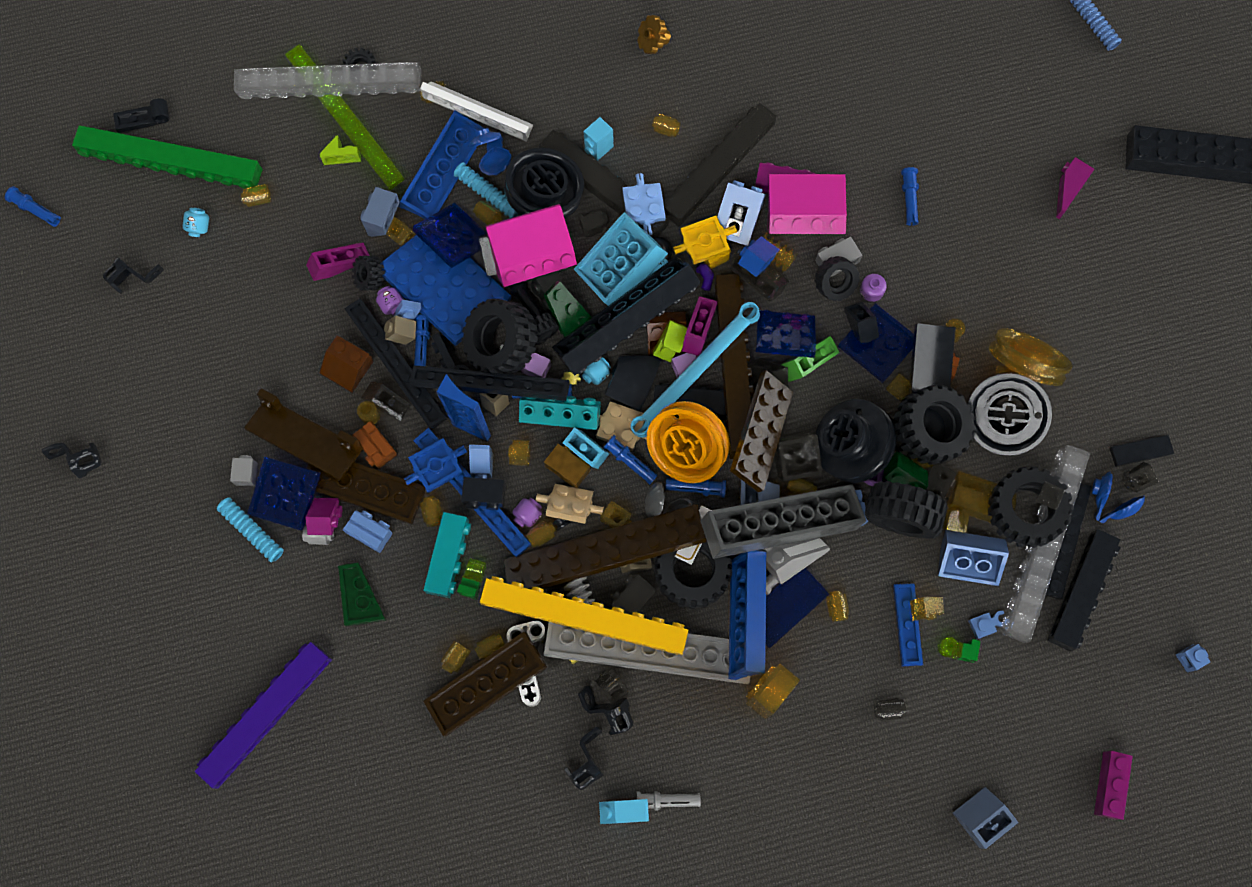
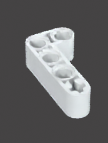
M540 621L516 625L507 632L508 642L512 640L511 636L516 631L526 632L533 643L543 640L546 636V629ZM533 627H541L542 633L539 636H533L531 634ZM536 675L519 686L522 701L530 707L538 705L541 700V694ZM523 686H530L532 693L536 694L533 702L526 699L529 696L527 688L523 689Z

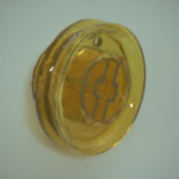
M999 329L995 335L996 340L992 341L989 346L991 354L1005 365L998 366L996 374L1016 372L1043 384L1060 386L1066 380L1065 374L1069 373L1073 368L1071 361L1056 348L1020 331Z

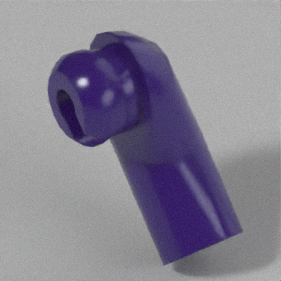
M701 263L696 267V272L700 273L703 278L701 289L710 291L714 273L707 264Z

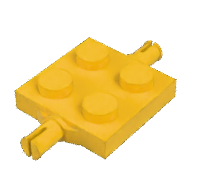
M717 216L680 228L684 243L673 247L675 255L687 251L694 265L730 252L727 236L737 233L736 226L733 225L724 229L720 225Z

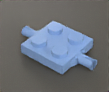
M640 173V178L639 174L635 175L637 185L622 187L625 212L638 225H643L645 232L652 235L651 224L665 221L666 218L660 183L644 184V175Z

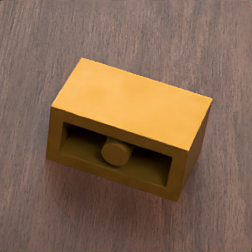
M557 444L544 461V465L569 485L578 488L589 474L590 466L583 459L572 454L573 451L564 445L562 447L560 444Z

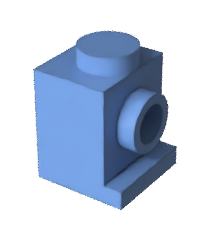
M1192 644L1175 654L1186 672L1196 671L1210 663L1208 653L1199 644Z

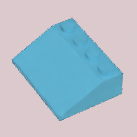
M624 212L578 263L574 270L599 298L609 306L646 279L668 253Z

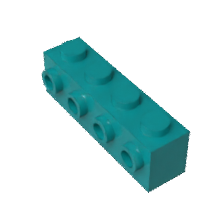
M567 396L566 401L521 397L519 400V422L597 430L600 424L601 401H596L594 398L580 400L574 396Z
M443 512L423 590L426 594L450 598L451 594L455 593L457 582H454L456 574L460 573L461 562L459 560L461 554L464 555L466 543H464L465 536L469 535L471 523H469L467 517Z

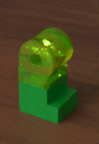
M472 558L469 559L461 584H459L457 590L459 595L477 600L486 569L485 562Z
M947 637L938 644V651L942 656L975 663L978 660L979 640L972 639L966 644L957 642L952 637Z

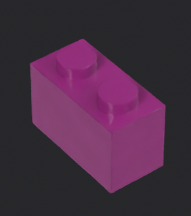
M314 498L306 515L307 535L333 534L335 527H338V519L342 517V506H339L338 498Z

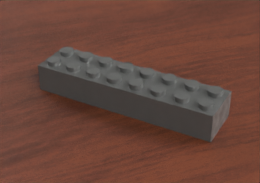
M853 484L708 511L701 519L713 559L855 531L866 522Z

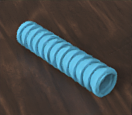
M464 162L456 167L454 176L458 177L460 181L463 180V183L468 184L469 188L472 187V190L477 191L478 195L481 194V197L486 198V201L490 202L492 206L495 205V208L500 209L501 213L504 212V215L509 216V219L518 215L508 203L505 194L502 195V191H498L496 187L493 188V184H489V181H484V177H480L478 173L475 174V171L473 169L470 170L471 168L466 166Z
M225 498L218 504L217 511L221 512V515L225 516L226 520H230V524L234 525L244 537H247V540L251 541L253 546L256 545L255 548L257 550L260 549V553L264 554L268 561L274 562L281 557L284 549L279 548V545L273 539H270L271 537L266 535V532L262 531L260 526L257 527L258 524L253 523V519L249 518L239 506H236V503L232 502L231 498Z

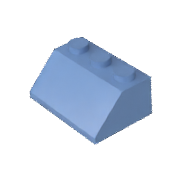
M945 530L940 550L938 576L999 586L1009 555L1007 542L1005 539Z

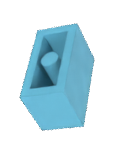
M601 117L584 130L585 152L598 161L614 147L613 129Z
M575 427L563 441L565 446L596 469H599L610 454L582 430Z

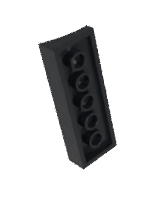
M915 324L909 395L930 385H944L948 387L947 389L951 388L956 327ZM927 408L923 418L924 427L931 438L942 442L945 436L944 421L939 413L931 408Z

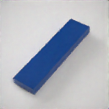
M894 584L893 591L901 667L922 666L923 658L915 584Z

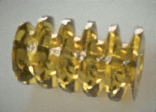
M766 232L762 237L780 249L771 264L776 261L775 266L777 268L783 265L782 271H787L798 253L792 255L793 248L787 252L786 244L780 247V240L773 243L774 236L768 240V233Z

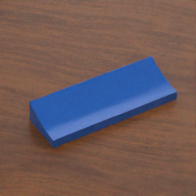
M454 110L400 200L398 207L433 223L458 180V177L454 176L456 167L463 162L467 165L477 146L468 147L470 141L475 137L474 132L485 128Z
M446 374L437 390V394L452 425L488 442L491 434L479 403L460 391Z
M755 550L741 553L732 559L728 679L731 680L765 673L766 552Z

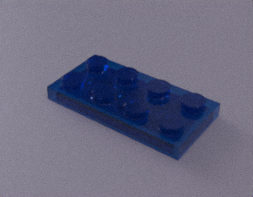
M806 568L783 584H779L766 596L765 645L769 649L830 595Z

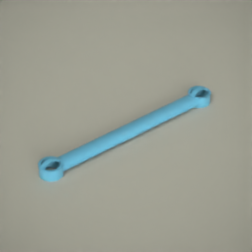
M744 303L740 308V313L644 414L632 420L631 430L637 437H646L652 420L666 406L675 403L749 324L758 321L760 311L755 303ZM752 307V312L745 318L743 316L744 310ZM645 421L644 425L635 432L636 423Z

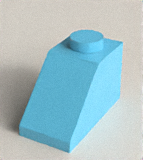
M648 799L599 802L600 824L649 821Z

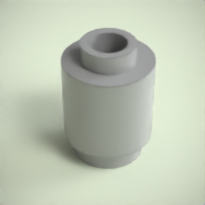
M304 526L303 541L308 542V544L329 545L330 541L334 539V531L332 535H307V527Z

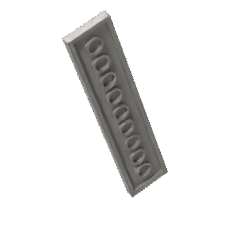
M551 622L548 623L544 656L742 684L750 683V676L738 680L728 679L729 639L688 633L683 654L677 655Z

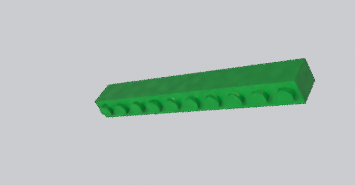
M80 125L72 143L78 154L83 157L93 156L102 161H107L108 159L118 164H132L137 168L148 167L157 172L163 170L173 175L183 174L192 179L198 177L208 182L218 181L227 186L232 184L238 185L243 189H257L263 170L256 160Z

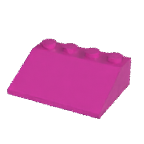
M769 174L767 232L769 234H846L845 174Z
M560 204L485 226L498 279L503 287L577 265L574 248Z

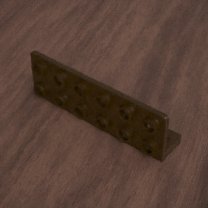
M262 388L257 393L261 406L244 427L246 431L337 480L342 479L363 450L357 438L342 430L338 435L282 406L277 396Z

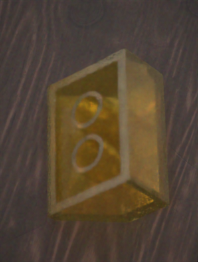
M958 471L949 499L948 509L990 522L992 516L988 515V508L990 507L988 501L997 483ZM1016 494L1012 498L1013 510L1016 507Z

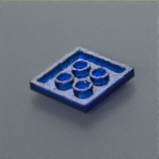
M456 203L413 226L412 230L451 268L490 245L487 232Z
M875 303L870 311L877 318L879 338L873 339L868 343H860L851 330L839 343L838 347L879 381L884 383L913 350L914 334Z
M759 310L760 318L756 326V352L815 358V316Z
M264 457L247 514L303 531L306 515L311 506L321 473Z

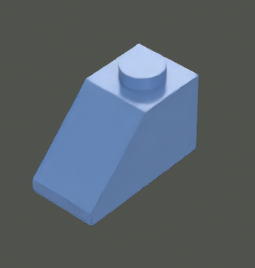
M469 445L471 476L483 479L492 478L493 453L490 445Z

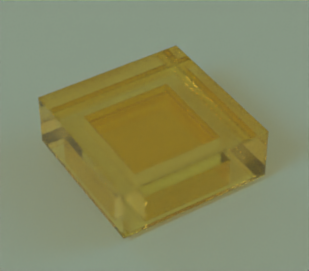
M898 374L886 390L902 401L909 393L910 382L901 374Z

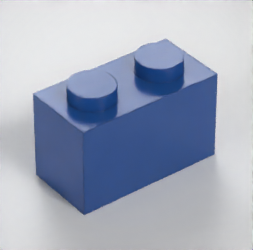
M761 236L756 241L753 239L748 247L745 246L739 254L741 259L738 264L757 277L771 264L780 249Z

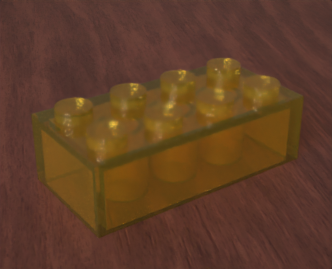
M780 663L776 667L772 665L759 679L760 682L747 694L746 697L749 700L746 704L766 719L776 712L800 679Z

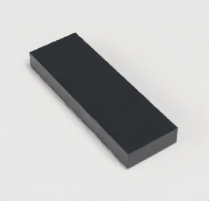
M1169 435L1109 448L1115 467L1175 454Z

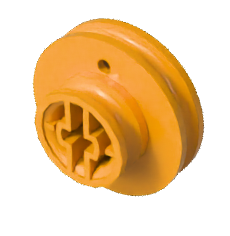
M687 401L672 403L666 406L652 420L648 427L647 446L653 461L665 474L685 483L704 482L718 472L728 457L730 442L725 426L711 410L700 404Z

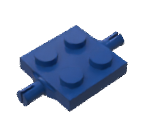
M444 438L415 453L408 457L413 465L414 473L404 478L406 484L409 485L419 480L429 493L458 477L463 472L458 465L457 458L467 453V450L463 445L453 451L448 447Z

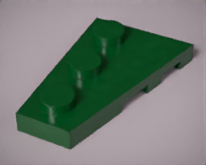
M556 281L544 294L552 315L555 316L559 325V331L563 334L564 338L592 318L560 281Z
M353 563L338 566L344 626L386 621L361 565Z

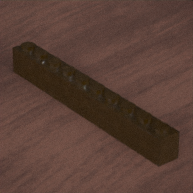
M739 274L716 275L715 295L716 301H718L717 318L719 334L740 313V308L745 303V299L741 298L743 281L740 282ZM744 330L721 353L726 424L730 442L729 459H734L751 405L750 397L753 396V385H749V379L752 376L751 367L747 366V361H750V351L746 349L748 332H744Z

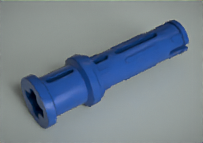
M914 167L901 170L904 181L902 190L905 192L906 225L911 226V222L912 226L919 224L916 191L919 189L916 177L918 169Z
M12 186L5 193V200L18 205L19 209L31 212L53 227L60 223V216L33 201L30 195L21 193L17 187Z
M417 315L414 319L416 321L414 365L426 366L430 322L424 315Z
M615 435L603 446L604 450L610 451L617 461H623L649 485L657 477V474L629 451V447L621 444Z
M666 478L665 490L703 493L705 496L720 495L722 498H725L726 480L717 482L708 479L700 483H685L673 478Z

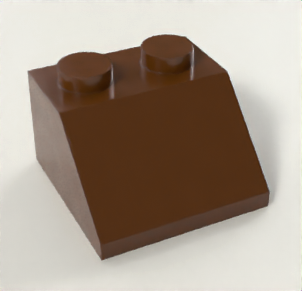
M337 335L326 350L320 374L353 393L374 361L370 354Z

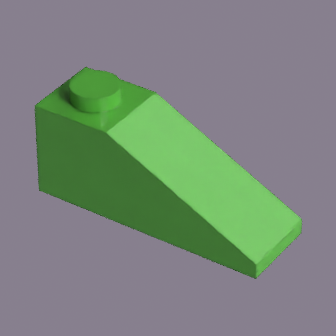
M828 336L779 366L787 381L791 382L806 376L840 352L832 337Z

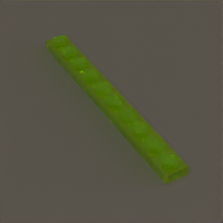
M298 44L285 54L287 59L353 144L357 146L360 153L387 188L391 190L405 179L302 46Z

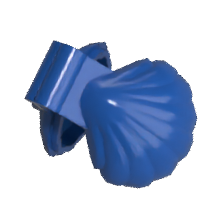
M489 128L474 132L475 137L470 141L468 147L472 148L487 143V153L479 163L481 172L491 176L499 175L505 171L510 164L511 154L509 150L503 148V138L500 132H490Z
M1111 471L1107 472L1101 479L1095 478L1092 487V494L1096 495L1097 506L1094 518L1101 523H1105L1109 518L1118 520L1132 516L1139 511L1145 501L1144 495L1134 497L1100 518L1111 490L1113 478Z

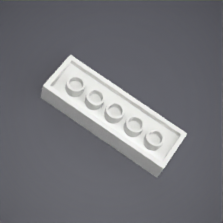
M423 82L420 90L424 99L450 110H455L462 115L527 142L533 124L434 82H429L428 84Z

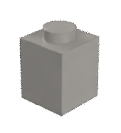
M247 455L233 458L230 481L236 486H256L258 463L251 456Z

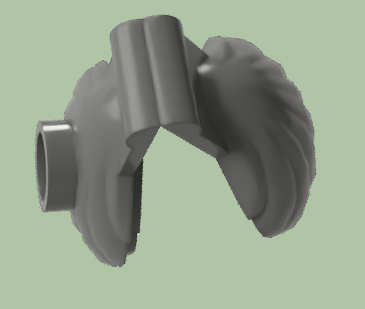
M660 482L654 483L646 494L645 512L647 518L660 515L663 510L665 496L663 495L664 490ZM688 498L677 499L666 506L663 514L692 506L693 502Z

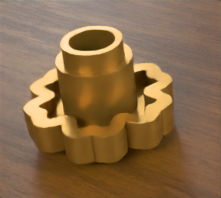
M648 15L646 21L641 22L638 29L640 35L637 39L639 48L643 49L644 53L656 54L658 48L661 49L663 45H667L670 41V32L665 26V21L660 20L659 16Z

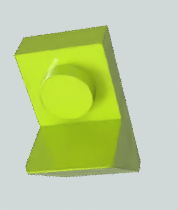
M338 135L320 153V158L324 165L361 162V155L357 146H345L342 148Z
M669 320L653 350V355L671 362L675 353H680L682 350L687 327Z

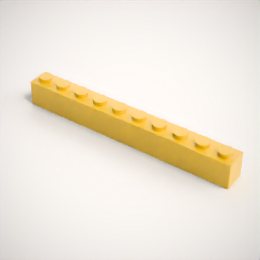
M494 576L491 579L486 578L480 599L481 605L677 655L683 654L688 629H684L685 625L673 622L672 625L665 624V620L652 617V620L645 619L644 615L632 612V615L625 614L624 609L612 607V610L604 608V604L592 602V605L584 603V599L572 597V600L563 598L564 594L552 592L550 595L543 593L544 589L532 586V589L523 588L524 584L512 581V584L503 583L504 579Z

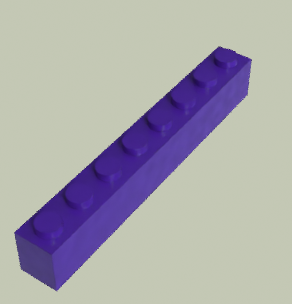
M312 642L304 644L298 651L299 655L294 660L291 659L284 666V672L272 679L270 682L271 686L267 691L261 692L255 699L257 702L241 714L242 719L237 724L234 723L229 727L223 740L220 739L213 745V751L209 756L203 757L198 762V768L194 772L211 788L219 789L332 661L316 644Z

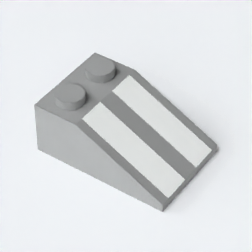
M820 538L757 551L766 552V569L780 584H783L830 551V548Z

